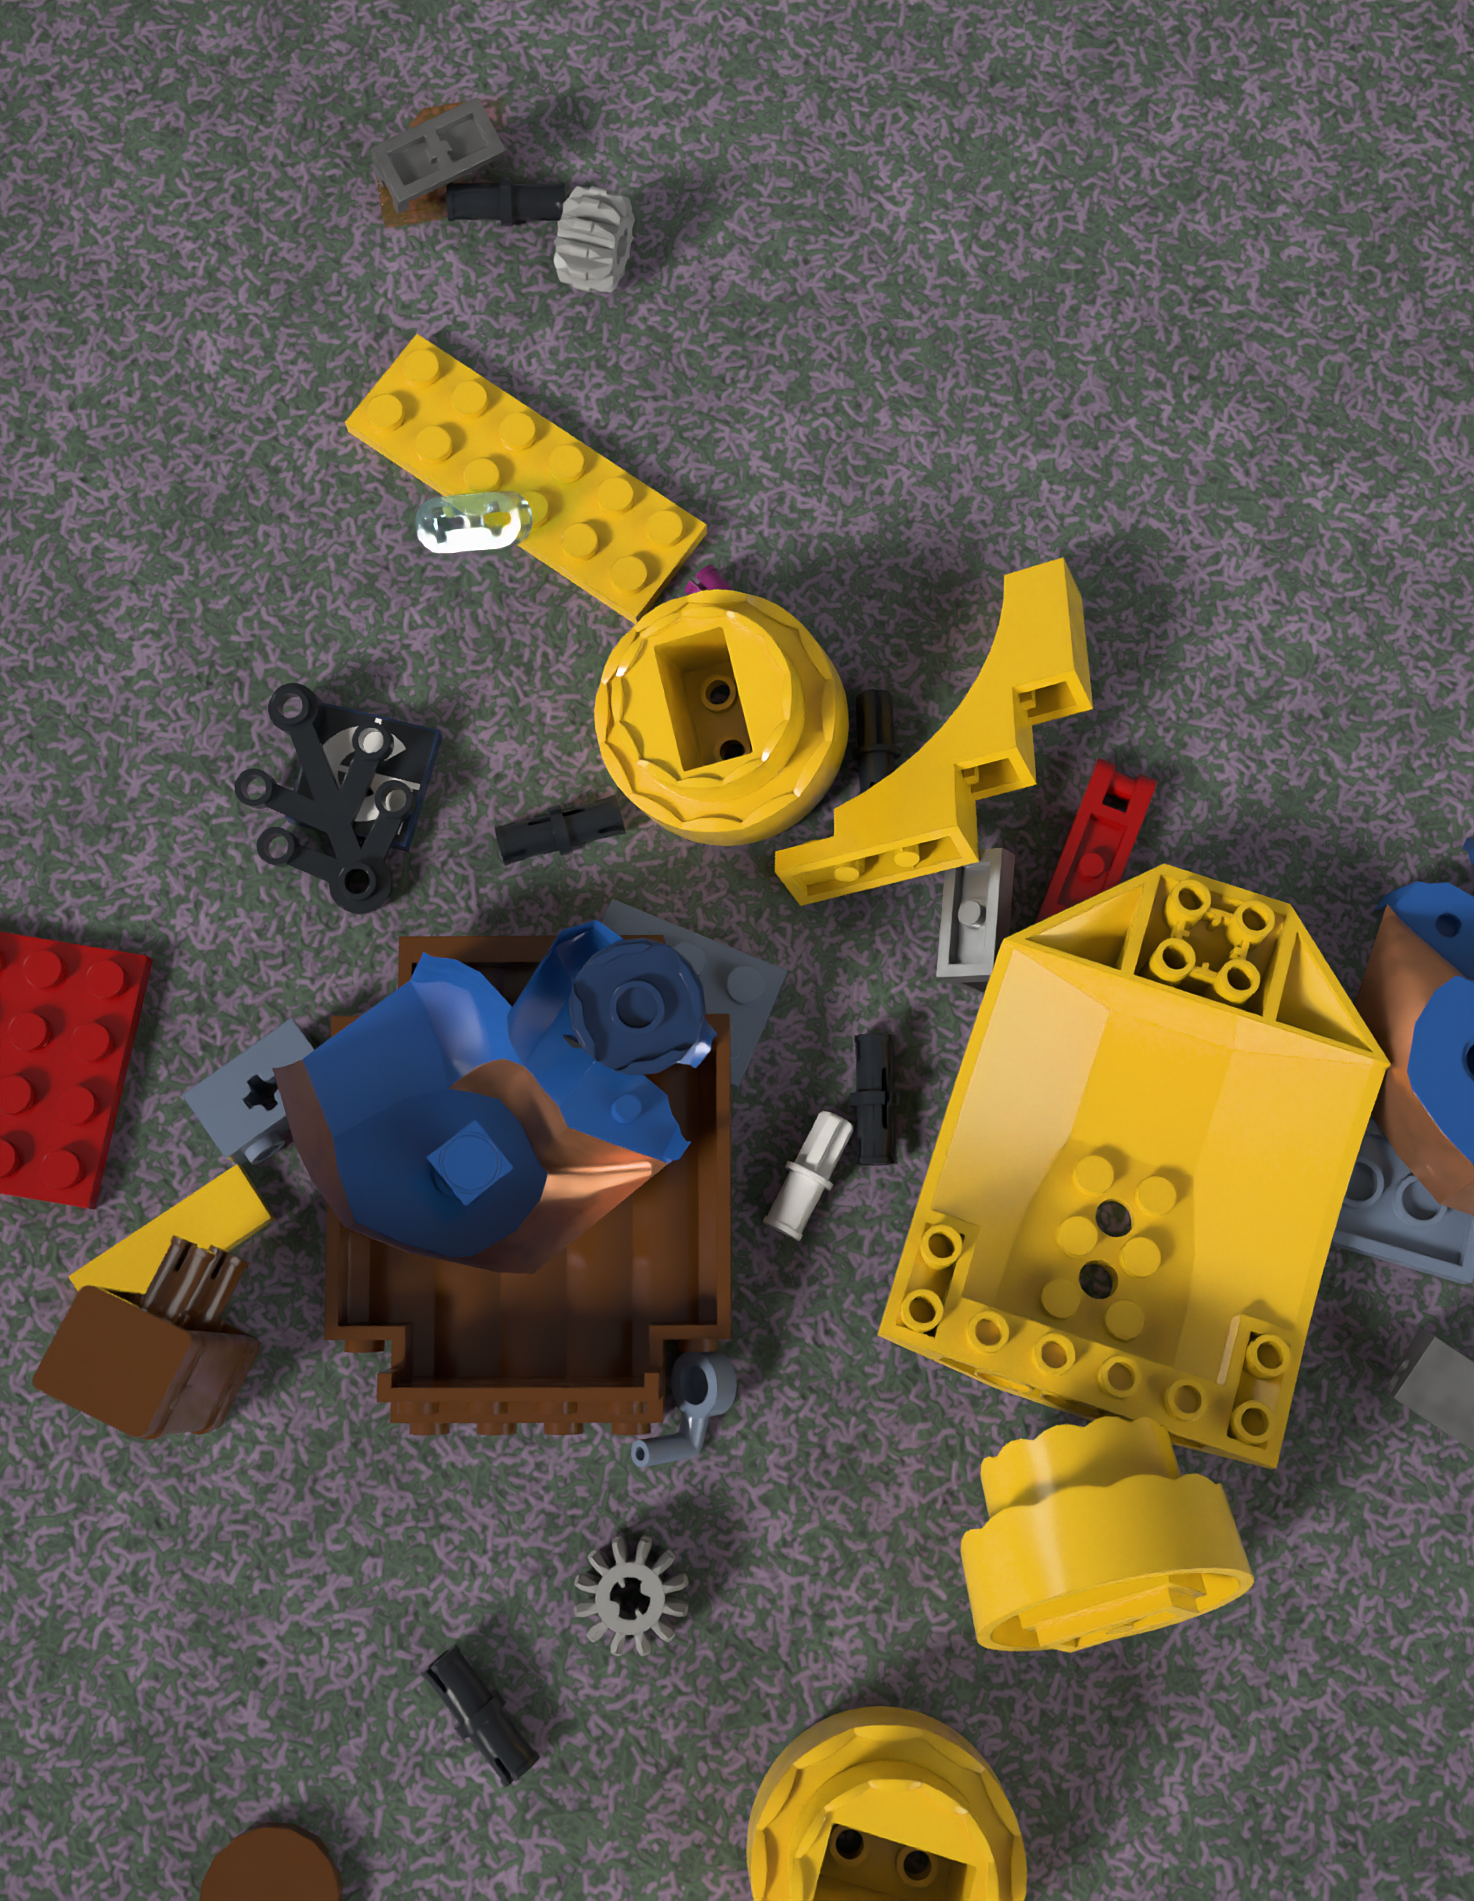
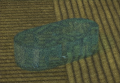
M502 490L442 496L426 500L419 507L415 518V529L423 545L433 552L450 553L497 549L519 544L526 539L532 528L533 515L530 505L524 497L514 491ZM499 511L504 513L510 512L512 518L511 525L503 528L498 525L484 527L483 515ZM443 517H464L465 529L451 530L449 532L439 531L437 519Z

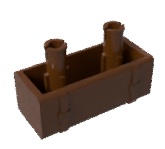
M173 1235L170 1241L171 1245L146 1293L92 1285L80 1288L33 1376V1385L38 1391L132 1437H141L147 1440L160 1439L166 1434L186 1432L198 1435L208 1434L222 1425L260 1350V1342L256 1337L225 1323L226 1320L220 1318L244 1270L248 1268L250 1262L239 1256L235 1257L232 1253L214 1245H210L208 1250L203 1247L199 1248L197 1244Z

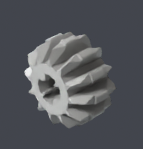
M576 186L570 193V197L563 203V214L561 220L557 221L558 232L553 242L556 245L553 261L560 282L572 285L574 289L590 293H597L598 291L612 293L618 286L619 280L625 275V265L627 259L630 258V246L634 239L632 227L635 218L628 197L616 194L614 190L591 186L590 188Z
M647 1535L641 1537L637 1546L636 1557H629L628 1546L624 1536H615L612 1540V1550L616 1560L614 1564L604 1552L594 1549L588 1555V1559L591 1565L603 1577L579 1573L574 1582V1585L580 1590L596 1594L595 1597L584 1599L574 1606V1612L577 1617H586L598 1613L600 1619L589 1629L587 1633L588 1639L591 1642H595L602 1637L608 1628L615 1631L616 1634L611 1643V1654L616 1656L622 1654L626 1645L627 1635H634L636 1649L641 1656L650 1654L651 1639L648 1632L649 1628H652L662 1640L670 1642L675 1637V1630L672 1624L661 1614L685 1617L688 1612L689 1605L686 1602L666 1596L667 1593L679 1591L688 1586L687 1574L677 1573L664 1578L662 1572L671 1566L676 1554L672 1549H667L661 1553L654 1564L646 1560L652 1547V1537ZM628 1577L641 1580V1593L651 1597L650 1603L646 1608L641 1602L638 1603L635 1613L622 1610L623 1598L613 1594L614 1585L618 1582L624 1588Z

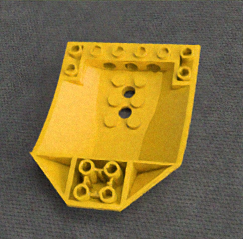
M1164 863L1003 939L934 1146L877 1333L878 1336L991 1387L1090 1421L1111 1416L1131 1422L1139 1417L1147 1416L1154 1419L1159 1425H1166L1171 1444L1269 1469L1277 1468L1305 1340L1333 1234L1386 1069L1391 1066L1291 904ZM1113 1201L1120 1203L1128 1210L1131 1217V1227L1126 1235L1112 1237L1101 1231L1096 1222V1211L1100 1204ZM1089 1264L1099 1265L1109 1273L1112 1280V1290L1108 1298L1095 1299L1083 1291L1079 1282V1274L1083 1266Z

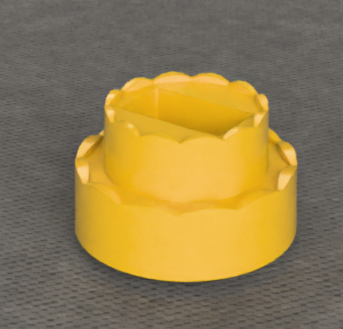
M714 589L700 591L669 600L644 615L620 639L612 650L604 667L594 708L595 729L601 755L608 772L617 786L637 807L666 830L690 841L707 845L737 846L755 843L771 838L798 823L815 808L833 784L841 767L848 741L849 715L846 694L840 676L823 648L803 624L779 605L758 596L733 590ZM720 685L728 686L730 689L728 699L722 704H712L710 701L712 690ZM733 744L743 745L744 755L728 760L724 759L725 751L729 746Z
M1105 1416L1095 1419L1085 1427L1071 1424L1056 1425L1045 1430L1035 1440L1019 1439L1010 1441L1001 1449L997 1456H990L982 1461L980 1477L989 1521L983 1528L971 1529L965 1532L961 1539L960 1553L977 1642L985 1648L1000 1651L1056 1649L1071 1653L1114 1639L1156 1630L1200 1616L1242 1596L1254 1583V1577L1222 1484H1214L1207 1477L1197 1473L1182 1476L1166 1425H1159L1152 1418L1147 1416L1139 1417L1129 1422L1119 1417Z
M888 1706L862 1707L832 1715L814 1724L796 1737L776 1758L758 1789L749 1819L746 1844L747 1868L753 1901L1025 1900L1027 1885L1026 1854L1016 1816L992 1768L979 1751L962 1735L935 1718L917 1711ZM845 1830H855L862 1836L860 1847L852 1853H845L839 1850L836 1846L838 1835ZM912 1851H922L929 1856L928 1865L921 1873L912 1874L904 1869V1860Z

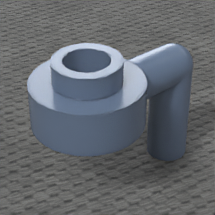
M722 1351L684 1352L677 1358L672 1369L671 1388L676 1404L683 1412L679 1433L636 1440L631 1447V1457L636 1466L640 1468L690 1459L700 1454L709 1417L725 1413L733 1404L736 1395V1374L731 1361Z

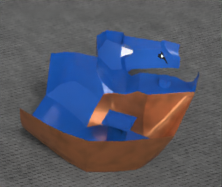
M1467 837L1462 849L1468 851L1471 864L1474 865V839ZM1417 881L1384 895L1374 909L1375 911L1386 907L1354 1004L1391 1064L1386 1069L1371 1114L1396 1154L1439 1204L1474 1216V897L1448 882L1428 884Z
M598 920L562 930L513 1007L480 972L455 959L433 957L423 952L410 981L303 1059L281 1068H272L293 1140L306 1170L315 1186L346 1228L413 1254L500 1273L534 1274L667 1164L680 1159L691 1141L686 1142L682 1137L679 1125L671 1113L667 1094L644 1075L630 1076L614 1071L615 1069L605 1067L602 1063L597 1062L584 1052L583 1048L571 1047L563 1037V1035L579 1043L571 1028L568 1002L577 974L594 953L618 940H624L622 937ZM705 1018L699 1038L678 1063L689 1064L696 1068L710 1051L712 1039L717 1033Z

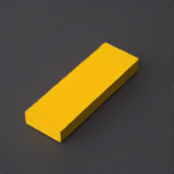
M236 1164L68 1277L77 1291L83 1286L92 1285L146 1293L171 1245L170 1241L173 1235L197 1244L199 1248L203 1247L208 1250L210 1245H214L230 1251L275 1221L276 1218L243 1166Z

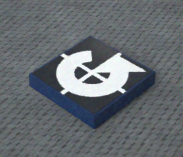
M322 702L324 716L316 730L339 789L356 753L352 745V736L356 728L365 722H377L392 734L394 739L393 752L386 760L381 761L353 826L358 839L365 841L379 814L374 801L378 787L389 780L401 781L414 791L417 803L412 815L403 820L391 848L409 852L443 738L440 730ZM380 732L368 734L363 742L364 750L367 753L377 752L383 745V736ZM301 765L293 791L315 800ZM393 790L388 794L385 801L387 809L395 812L405 805L406 795L403 790ZM285 815V818L291 824L316 829Z

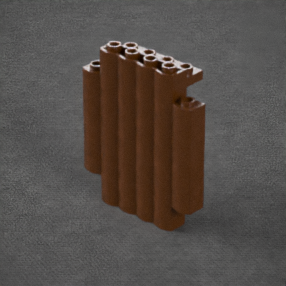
M558 935L399 936L398 989L410 981L424 952L433 957L455 959L480 972L513 1007ZM619 935L624 940L647 938L666 944L663 935ZM705 1014V1019L717 1035L712 1039L710 1051L696 1068L689 1064L677 1062L659 1073L643 1074L667 1094L671 1113L679 1125L682 1137L686 1142L691 1141L680 1159L667 1164L534 1274L494 1272L400 1250L346 1228L327 1202L324 1340H345L344 1352L350 1353L385 1351V1340H392L391 1368L377 1373V1402H391L390 1423H410V1434L412 1435L449 1434L450 1423H477V1434L479 1435L516 1434L517 1423H544V1434L548 1435L583 1434L584 1423H611V1434L644 1435L651 1433V1423H663L666 1417V1339H678V1351L712 1352L718 1351V1339H731L730 1014ZM331 1016V1038L360 1016Z

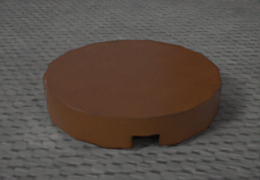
M267 1822L240 1833L214 1857L201 1884L200 1901H342L343 1883L339 1869L337 1868L336 1870L334 1860L328 1854L330 1850L319 1836L296 1824Z

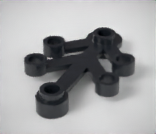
M288 683L282 685L270 697L268 704L269 717L277 728L290 735L315 800L278 785L270 774L256 768L247 769L237 777L234 786L235 794L243 804L252 808L263 809L268 807L328 833L337 859L299 845L297 837L292 832L281 827H271L261 833L257 840V852L266 863L277 867L290 865L328 882L333 900L343 910L360 915L373 913L384 906L392 893L393 877L385 860L403 820L412 815L417 803L414 791L403 782L389 780L381 784L374 798L379 814L361 847L353 824L381 761L386 760L393 752V736L388 729L377 722H365L358 726L352 736V745L356 753L339 789L316 730L324 716V707L321 699L316 693L302 684ZM292 697H299L302 701L301 712L296 717L286 718L283 713L285 702ZM371 732H380L383 736L382 747L377 752L367 753L363 746L365 737ZM262 778L266 784L265 793L260 798L251 800L247 794V787L252 780ZM393 790H403L406 795L405 805L398 811H389L386 807V797ZM284 836L288 842L287 852L280 858H273L269 852V845L275 837ZM358 871H365L369 876V886L364 892L355 894L350 889V878Z

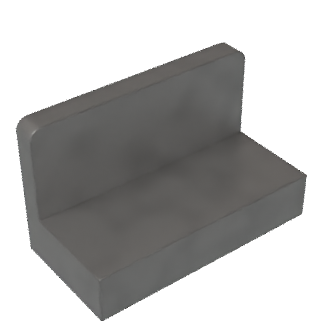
M1004 848L978 850L979 862L945 870L936 978L972 993L985 992L987 981H989L1001 943L1004 938L1009 937L1015 854Z

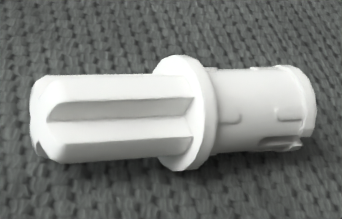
M822 1111L818 1115L795 1162L788 1161L785 1166L790 1172L768 1215L765 1216L764 1224L792 1239L800 1241L801 1234L823 1190L830 1191L833 1186L828 1180L853 1132V1125L846 1119L827 1111Z

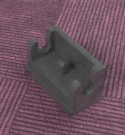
M475 97L371 147L375 175L381 187L388 188L393 199L394 209L397 214H400L409 209L410 201L487 164L491 169L502 165L506 149L479 98Z
M1420 1327L1387 1382L1388 1385L1393 1387L1390 1395L1474 1451V1362Z

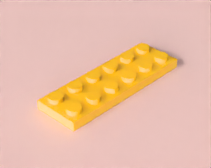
M419 334L414 336L345 421L349 433L634 624H637L648 612L707 534V524Z

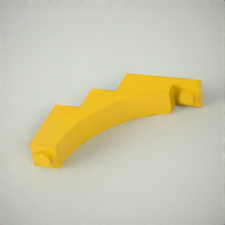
M1064 557L1004 575V598L1000 622L989 655L961 704L933 737L890 775L862 794L834 808L833 837L811 840L802 845L775 851V873L800 906L979 862L976 800L1037 785L1032 725L1093 709L1082 597Z

